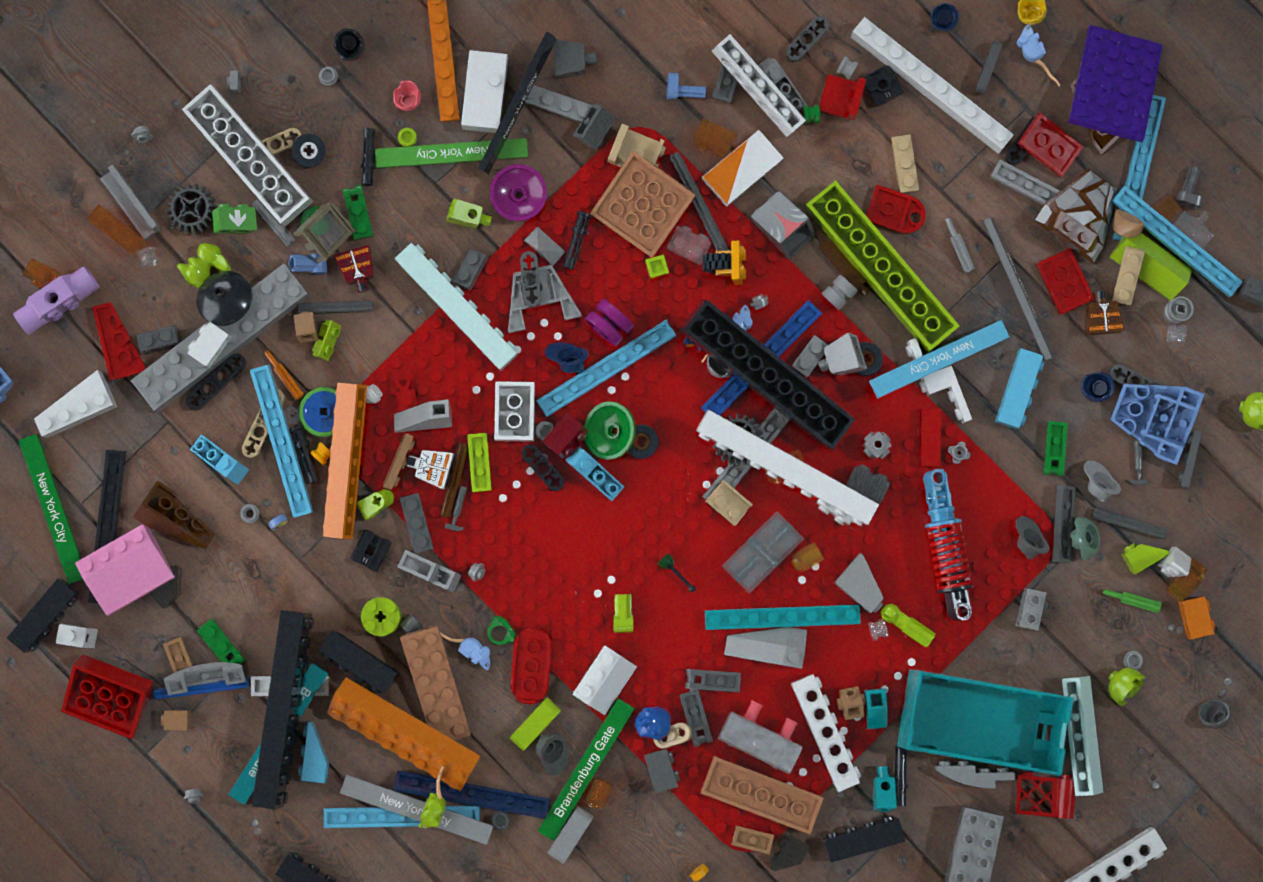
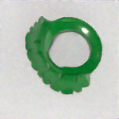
M495 616L491 619V624L487 631L490 641L495 645L512 644L516 636L511 625L500 616ZM503 625L507 629L506 637L503 641H496L492 637V629Z

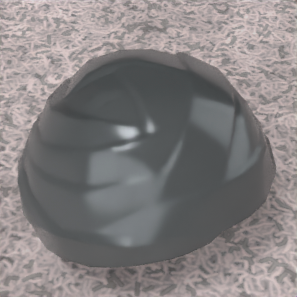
M1218 699L1208 700L1201 705L1199 718L1205 726L1219 729L1229 723L1231 709L1224 701Z

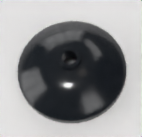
M221 271L208 277L200 286L196 297L198 312L207 322H211L216 326H227L245 316L251 306L253 293L249 282L241 274L233 271Z

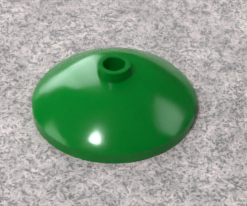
M603 402L591 410L585 421L584 427L588 430L585 441L590 451L597 457L609 460L617 459L631 448L635 439L636 426L631 412L624 405L617 402Z

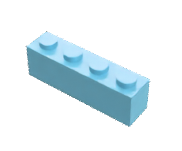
M1022 348L1018 350L995 423L1016 430L1024 425L1027 417L1024 415L1025 410L1030 407L1032 402L1031 392L1036 389L1038 379H1036L1037 373L1041 372L1044 366V361H1042L1043 355Z

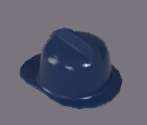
M565 342L553 343L545 349L547 358L557 362L563 372L582 373L584 371L585 360L589 354L586 349Z

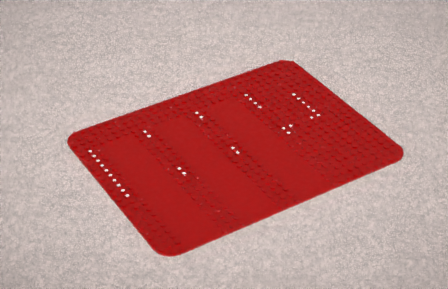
M634 127L629 128V130L659 142L661 139L664 140L663 146L666 149L662 158L658 156L656 164H659L658 168L682 184L670 160L672 154L680 153L728 249L731 250V241H740L746 250V260L742 261V265L746 268V279H743V285H735L732 281V276H717L716 273L703 272V255L715 254L717 250L692 202L654 255V257L664 255L669 274L650 279L645 260L651 257L594 216L593 219H590L588 225V235L583 238L575 269L570 270L562 267L572 239L573 232L571 229L575 226L578 216L576 214L577 211L590 214L621 169V167L607 162L617 137L615 135L545 203L542 210L535 217L529 219L487 260L471 291L459 287L464 292L463 298L467 302L471 300L478 307L476 311L480 315L484 313L491 321L489 325L493 329L497 327L503 333L502 339L506 343L510 341L517 348L515 351L517 357L500 371L439 307L361 384L368 386L376 385L381 390L382 396L377 403H366L359 476L375 492L387 489L382 486L404 433L414 436L412 440L415 441L411 452L407 451L405 456L407 461L410 455L420 458L422 450L453 453L456 456L459 443L468 445L467 434L487 433L492 491L472 492L468 449L450 518L442 517L440 512L452 467L446 488L443 490L415 477L417 469L407 467L406 462L404 469H400L397 475L400 479L396 488L393 487L390 490L394 495V501L389 507L406 523L400 498L419 493L434 547L432 550L454 572L462 575L461 579L497 616L503 617L511 625L517 636L521 631L529 627L541 628L550 635L553 642L551 670L573 692L604 646H607L637 666L606 715L587 704L586 706L602 722H604L618 698L633 706L635 709L619 733L618 738L646 766L644 754L664 748L657 747L654 739L650 737L639 736L635 727V720L644 708H665L671 715V725L677 723L688 724L679 695L697 689L685 688V683L688 682L686 669L741 673L740 692L698 689L713 742L700 743V746L694 747L691 737L685 743L666 749L667 752H672L674 763H671L673 771L677 770L680 781L677 782L678 787L670 790L721 842L733 850L753 852L754 850L731 845L736 825L773 834V842L789 826L701 794L700 792L713 757L721 758L820 796L833 781L791 683L811 674L814 677L818 676L822 687L819 689L822 695L826 694L830 705L827 707L830 713L833 712L838 722L835 726L844 735L846 741L843 744L845 749H850L853 759L850 761L853 763L902 713L909 669L941 674L1047 566L1053 557L1054 525L1047 514L943 411L941 412L940 467L920 466L922 408H940L914 382L877 399L869 381L898 368L883 352L881 368L870 376H860L855 372L838 376L832 374L830 369L822 372L818 363L807 378L799 373L856 419L833 450L825 449L790 420L770 443L843 485H846L855 466L859 467L860 464L870 468V473L874 475L880 473L888 477L887 481L890 482L888 490L868 525L862 524V526H859L854 522H851L850 525H840L834 520V515L831 513L827 515L818 509L820 506L817 504L818 498L813 495L811 498L800 493L802 489L796 486L793 489L785 485L784 479L780 477L775 479L767 475L768 470L762 467L758 470L752 466L734 488L753 504L747 509V512L736 526L732 525L705 502L706 499L702 496L728 466V459L723 462L721 456L716 455L717 450L713 449V445L716 443L712 439L708 442L698 436L700 433L696 430L705 415L701 407L733 374L726 378L713 376L707 367L708 357L702 363L707 353L703 350L699 351L695 345L693 347H686L683 344L686 336L678 330L701 300L707 299L731 319H733L736 312L740 314L742 307L746 305L753 321L752 327L746 331L763 345L809 300L822 314L779 356L790 367L814 335L827 345H830L847 333L857 335L859 343L873 342L841 310L835 308L822 295L823 292L787 259L733 203L726 207L702 180L704 175L666 137L654 129ZM538 227L566 252L552 267L582 317L565 321L561 302L522 310L526 330L509 334L508 325L513 275L516 272H521V255L530 251L537 256L538 267L551 265L524 241ZM527 256V259L524 260L528 265V270L532 269L531 262L534 261L530 256ZM759 294L767 295L769 304L758 310L751 307L750 303L753 302V297ZM602 298L615 306L634 325L628 334L622 333L616 328L622 335V341L617 346L603 339L585 320L591 311L601 315L596 305ZM665 320L668 321L676 334L675 338L546 417L537 400L580 374L576 372H563L557 362L552 361L545 355L547 346L557 342H565L586 349L589 354L585 360V371ZM862 352L866 366H870L873 362L872 355L869 352ZM824 354L823 357L820 359V361L823 360V359H826L825 354ZM406 377L410 378L411 386L409 390L415 389L418 405L430 401L449 400L452 409V427L395 433L394 414L399 413L396 393L401 392L396 385V379H399L400 385L404 386L407 383ZM495 382L535 383L534 442L494 440ZM748 387L720 416L729 421V415H732L734 419H736L737 414H740L741 419L744 415H747L748 420L753 418L755 420L754 424L758 423L761 425L773 411L774 407ZM603 402H617L624 405L631 412L635 425H647L654 429L659 442L655 453L648 458H634L626 452L623 456L611 460L602 459L594 455L588 448L585 439L577 444L624 486L611 501L569 463L550 450L542 442L543 440L537 437L536 427L539 423L547 421L555 427L566 413H569L585 426L587 416L594 407ZM878 431L880 433L884 432L891 440L889 443L892 446L888 448L890 452L883 459L880 457L875 460L873 457L870 459L863 451L864 447L862 445L866 442L864 438L871 432L874 434ZM637 435L634 439V445L638 449H645L649 444V440L645 435ZM876 441V442H875V447H876V448H880V447H881V444H880L879 441ZM959 442H964L970 453V458L967 460L963 459L959 464H955L952 461V455L948 453V448L958 445ZM535 445L563 477L564 487L560 491L550 490L524 460L522 450L525 446ZM534 449L526 450V457H532L535 461L531 463L533 466L538 460L543 459L541 456L537 459L534 455ZM540 463L538 465L540 473L548 472L549 466L547 463ZM935 469H942L947 474L951 503L955 508L953 512L954 517L962 521V532L958 534H963L964 538L959 541L965 542V546L962 548L966 549V554L961 556H967V561L963 563L969 564V568L966 570L970 572L969 577L974 586L967 590L972 613L969 619L963 621H952L948 617L945 596L942 593H937L936 579L938 578L935 576L937 570H934L933 567L937 563L932 561V558L935 556L931 555L933 549L930 548V543L933 541L928 539L929 535L925 525L931 523V519L927 512L929 507L926 501V490L923 481L924 474ZM552 470L544 479L550 478L552 481L551 486L559 487L561 480L559 478L555 479L552 474H555ZM934 474L933 479L937 483V477ZM462 486L466 487L467 491L461 514L457 518L455 526L463 527L464 529L455 531L445 528L446 523L452 525L454 518L453 510L459 488ZM1018 517H1028L1037 524L1049 545L1047 553H1040L1029 560L1019 550L1017 540L1020 534L1016 527ZM784 524L791 533L771 551L764 542ZM754 538H757L777 559L771 567H768L747 546ZM669 553L674 559L676 570L691 585L696 587V591L690 592L688 586L671 569L665 570L657 564L661 558ZM860 553L864 556L883 596L881 601L883 605L876 613L874 611L868 613L860 606V624L792 627L807 630L802 669L724 655L728 635L783 627L705 629V610L859 605L836 586L834 582ZM754 554L761 563L741 581L734 572ZM474 563L484 564L485 574L481 580L473 581L468 576L469 570ZM631 594L633 632L614 633L615 595ZM887 604H894L902 613L914 618L936 633L928 647L925 648L902 632V629L893 623L886 622L881 615L883 607ZM960 608L957 610L959 616H961ZM696 676L695 683H701V676ZM858 687L860 694H864L863 690L884 688L887 700V727L867 729L865 705H863L864 717L845 720L843 711L839 710L837 705V699L840 698L839 690ZM813 690L806 694V698L810 702L814 701L817 697L816 692ZM751 701L762 705L755 720L756 724L777 734L780 733L786 718L798 723L790 739L803 748L790 774L775 769L771 765L717 739L730 712L745 716ZM823 709L815 710L814 717L816 719L824 717ZM829 726L824 727L822 735L824 737L831 736L832 729ZM684 729L680 732L681 736L685 735ZM697 730V736L703 735L704 730ZM667 736L663 737V741L666 742L668 740ZM835 744L830 747L831 755L839 753L840 748L838 745ZM840 763L837 767L838 772L843 773L847 769V764Z

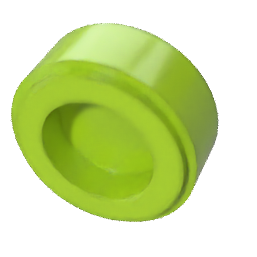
M403 128L398 133L399 143L403 147L414 146L417 142L416 132L411 128Z

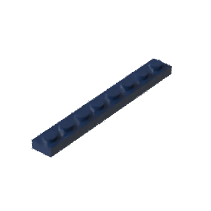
M397 770L393 791L429 797L430 793L437 794V779L431 776ZM440 780L441 795L446 801L546 819L550 800L548 798L465 783L462 790L459 791Z

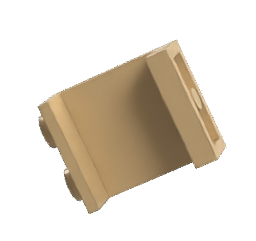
M621 124L607 162L622 167L634 150L658 167L659 164H656L658 156L662 158L666 149L663 146L664 140L656 141L628 129L629 126Z

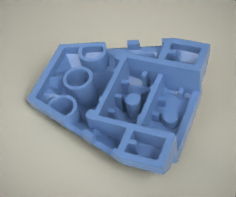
M1124 384L1110 420L1129 435L1134 436L1140 441V444L1148 447L1154 452L1155 456L1177 465L1205 393L1187 386Z

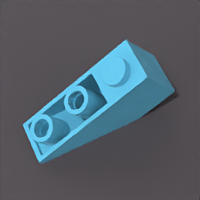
M202 434L190 449L237 485H239L249 471L242 463Z
M579 446L565 460L611 501L624 488L619 481Z
M310 721L304 727L303 737H306V744L302 745L301 756H304L303 764H300L299 776H302L301 781L326 783L329 761L315 724Z

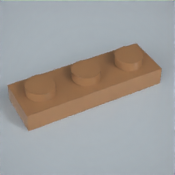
M404 433L382 487L390 490L393 487L396 488L400 479L397 475L400 469L403 470L406 465L407 459L405 456L407 451L411 452L415 441L412 440L414 436Z

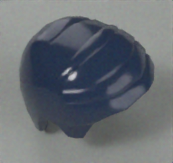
M1104 372L1088 374L1081 383V392L1090 402L1106 401L1111 397L1115 388L1112 378Z

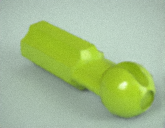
M887 604L881 610L882 618L886 622L893 623L902 629V632L925 648L928 647L936 633L914 618L902 613L894 604Z

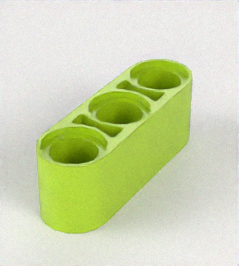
M547 697L509 739L524 751L560 713L561 709Z

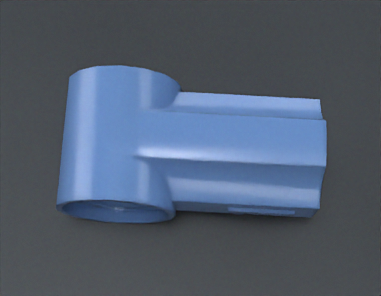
M318 253L290 255L288 266L291 272H310L312 275L327 274V260L319 263L315 261L319 257Z

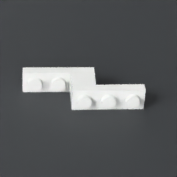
M917 339L909 340L907 342L908 346L905 347L908 356L912 357L913 360L922 357L923 354ZM952 366L921 378L919 385L923 393L926 392L927 396L949 388L948 397L951 403L954 402L956 406L954 411L958 421L961 420L963 424L972 420Z

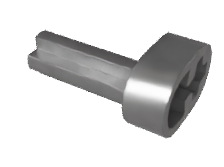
M1189 167L1182 191L1178 192L1176 198L1177 204L1194 210H1200L1204 202L1203 197L1193 194L1200 172L1197 167Z

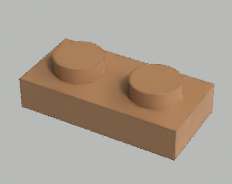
M182 637L163 644L174 673L193 666Z
M736 825L731 845L770 854L774 835Z

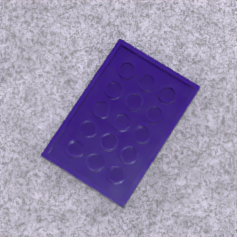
M1089 25L1068 123L1143 143L1163 44Z

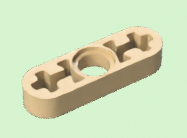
M290 128L261 141L264 144L267 143L268 149L273 155L292 148L293 141H286L288 145L285 146V142L281 138L282 136L288 139L291 137V133L298 134L297 137L302 134L298 129ZM274 140L281 141V147L277 150L271 148V143Z

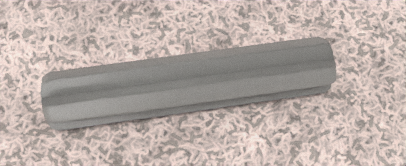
M259 199L254 201L252 206L255 207V210L286 246L292 245L295 242L293 235L285 226L277 221Z

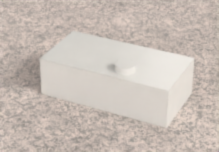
M469 50L461 121L463 130L496 133L503 114L508 68L507 54Z

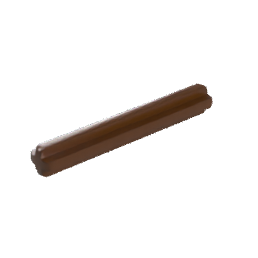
M459 443L440 512L442 517H451L469 449L468 445L464 443Z

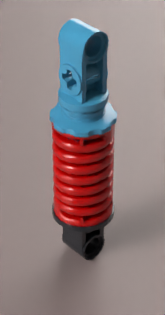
M935 469L926 472L923 481L926 490V501L929 507L927 512L931 519V523L925 525L928 531V539L933 541L930 543V548L933 549L931 555L935 556L932 558V561L937 563L933 566L934 570H937L935 572V576L938 578L936 579L937 593H942L945 596L948 617L952 621H963L969 619L972 613L967 590L974 586L969 577L970 572L966 570L969 568V564L963 563L967 561V556H961L966 554V549L962 548L965 546V542L959 541L964 538L963 534H958L962 532V521L954 517L953 512L955 508L951 503L947 474L942 469ZM934 474L937 477V483L933 479ZM958 608L961 610V616L957 613Z

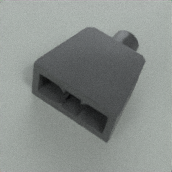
M556 40L554 44L555 80L585 74V64H596V53H584L583 43Z

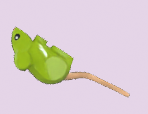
M443 766L436 782L437 794L430 793L420 816L419 828L438 827L442 819L441 815L446 808V802L440 790Z

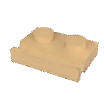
M725 480L721 481V484L715 488L705 501L734 526L745 515L747 509L753 505Z

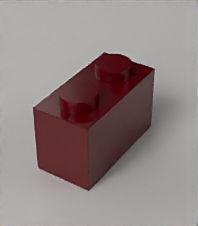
M566 413L542 442L561 459L565 460L566 457L572 455L577 444L586 438L588 430L569 413Z

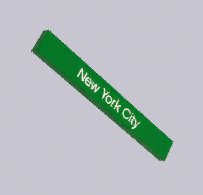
M34 434L18 441L68 584L79 582L83 578L75 563L82 558L39 435Z

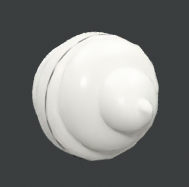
M374 384L367 386L366 403L379 402L382 396L381 390Z

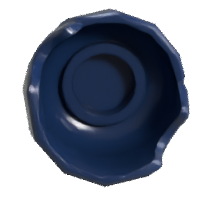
M941 3L935 6L931 12V23L938 31L948 32L958 25L959 12L952 4Z

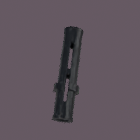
M363 128L362 163L360 164L362 169L361 185L373 186V173L376 166L374 164L375 129Z
M895 747L896 805L907 806V749Z

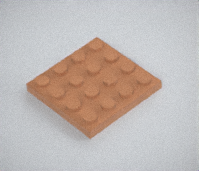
M633 150L590 214L653 258L696 194Z

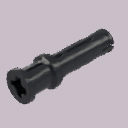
M581 211L576 213L578 216L575 226L571 229L573 232L564 265L562 266L570 270L575 269L583 238L588 235V225L590 219H593L592 215Z
M300 425L289 429L308 484L319 481L320 479L308 447L310 441L306 438L304 426Z

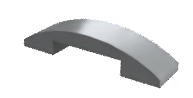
M226 662L188 667L164 678L168 695L188 692L189 686L225 680L226 685L246 682L242 665Z

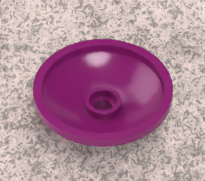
M515 164L503 168L495 175L490 186V200L494 209L502 217L511 221H526L535 217L544 207L547 198V188L543 177L535 169L527 165ZM520 192L523 195L521 198H516V193Z

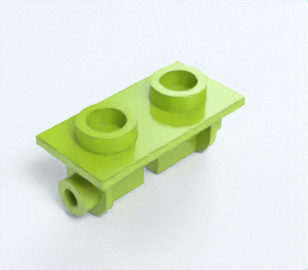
M325 320V323H322L318 335L324 338L315 342L312 349L313 356L329 361L335 342L340 335L341 325L332 320Z

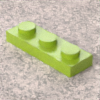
M487 433L467 434L472 492L492 491Z

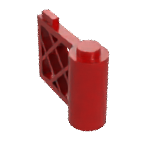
M1022 771V775H1018L1015 814L1074 819L1076 796L1073 775L1062 774L1061 778L1034 776V772ZM1022 779L1031 780L1035 785L1027 793L1021 788ZM1033 780H1039L1040 782L1036 784ZM1044 781L1053 782L1052 790L1046 795L1039 786ZM1038 788L1044 797L1035 804L1028 795ZM1051 794H1052V801L1048 798V796L1051 795ZM1025 797L1034 805L1028 811L1020 810V802ZM1047 799L1051 803V813L1042 812L1038 805Z

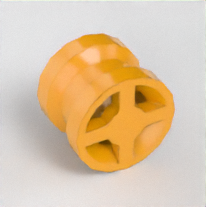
M322 442L318 444L316 450L310 452L323 466L327 464V460L331 457L330 450Z

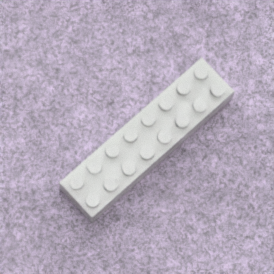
M210 84L182 109L281 225L286 226L314 202L214 86Z

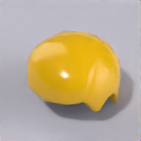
M1020 0L1018 2V16L1024 24L1035 25L1041 23L1046 17L1047 8L1045 0Z

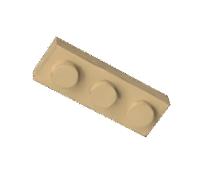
M911 134L892 137L891 142L899 192H918L919 185Z
M1125 246L1112 301L1127 305L1132 304L1145 253L1144 249Z

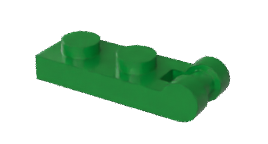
M357 185L356 188L352 189L344 188L343 194L350 223L355 230L353 233L354 240L373 237L362 185ZM358 195L359 200H351V196Z
M1047 422L1043 475H1050V473L1057 476L1064 475L1068 426L1066 422ZM1051 461H1058V465L1051 466Z
M213 618L197 630L221 662L242 664L245 661L243 655ZM232 653L234 658L229 661L227 656Z

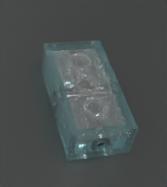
M776 511L721 567L749 594L804 538Z

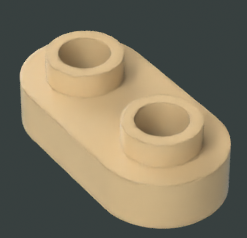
M686 723L671 725L670 731L666 735L668 740L664 742L663 738L661 741L654 739V743L659 748H669L690 740L692 729ZM682 729L685 730L684 736H681L680 734Z

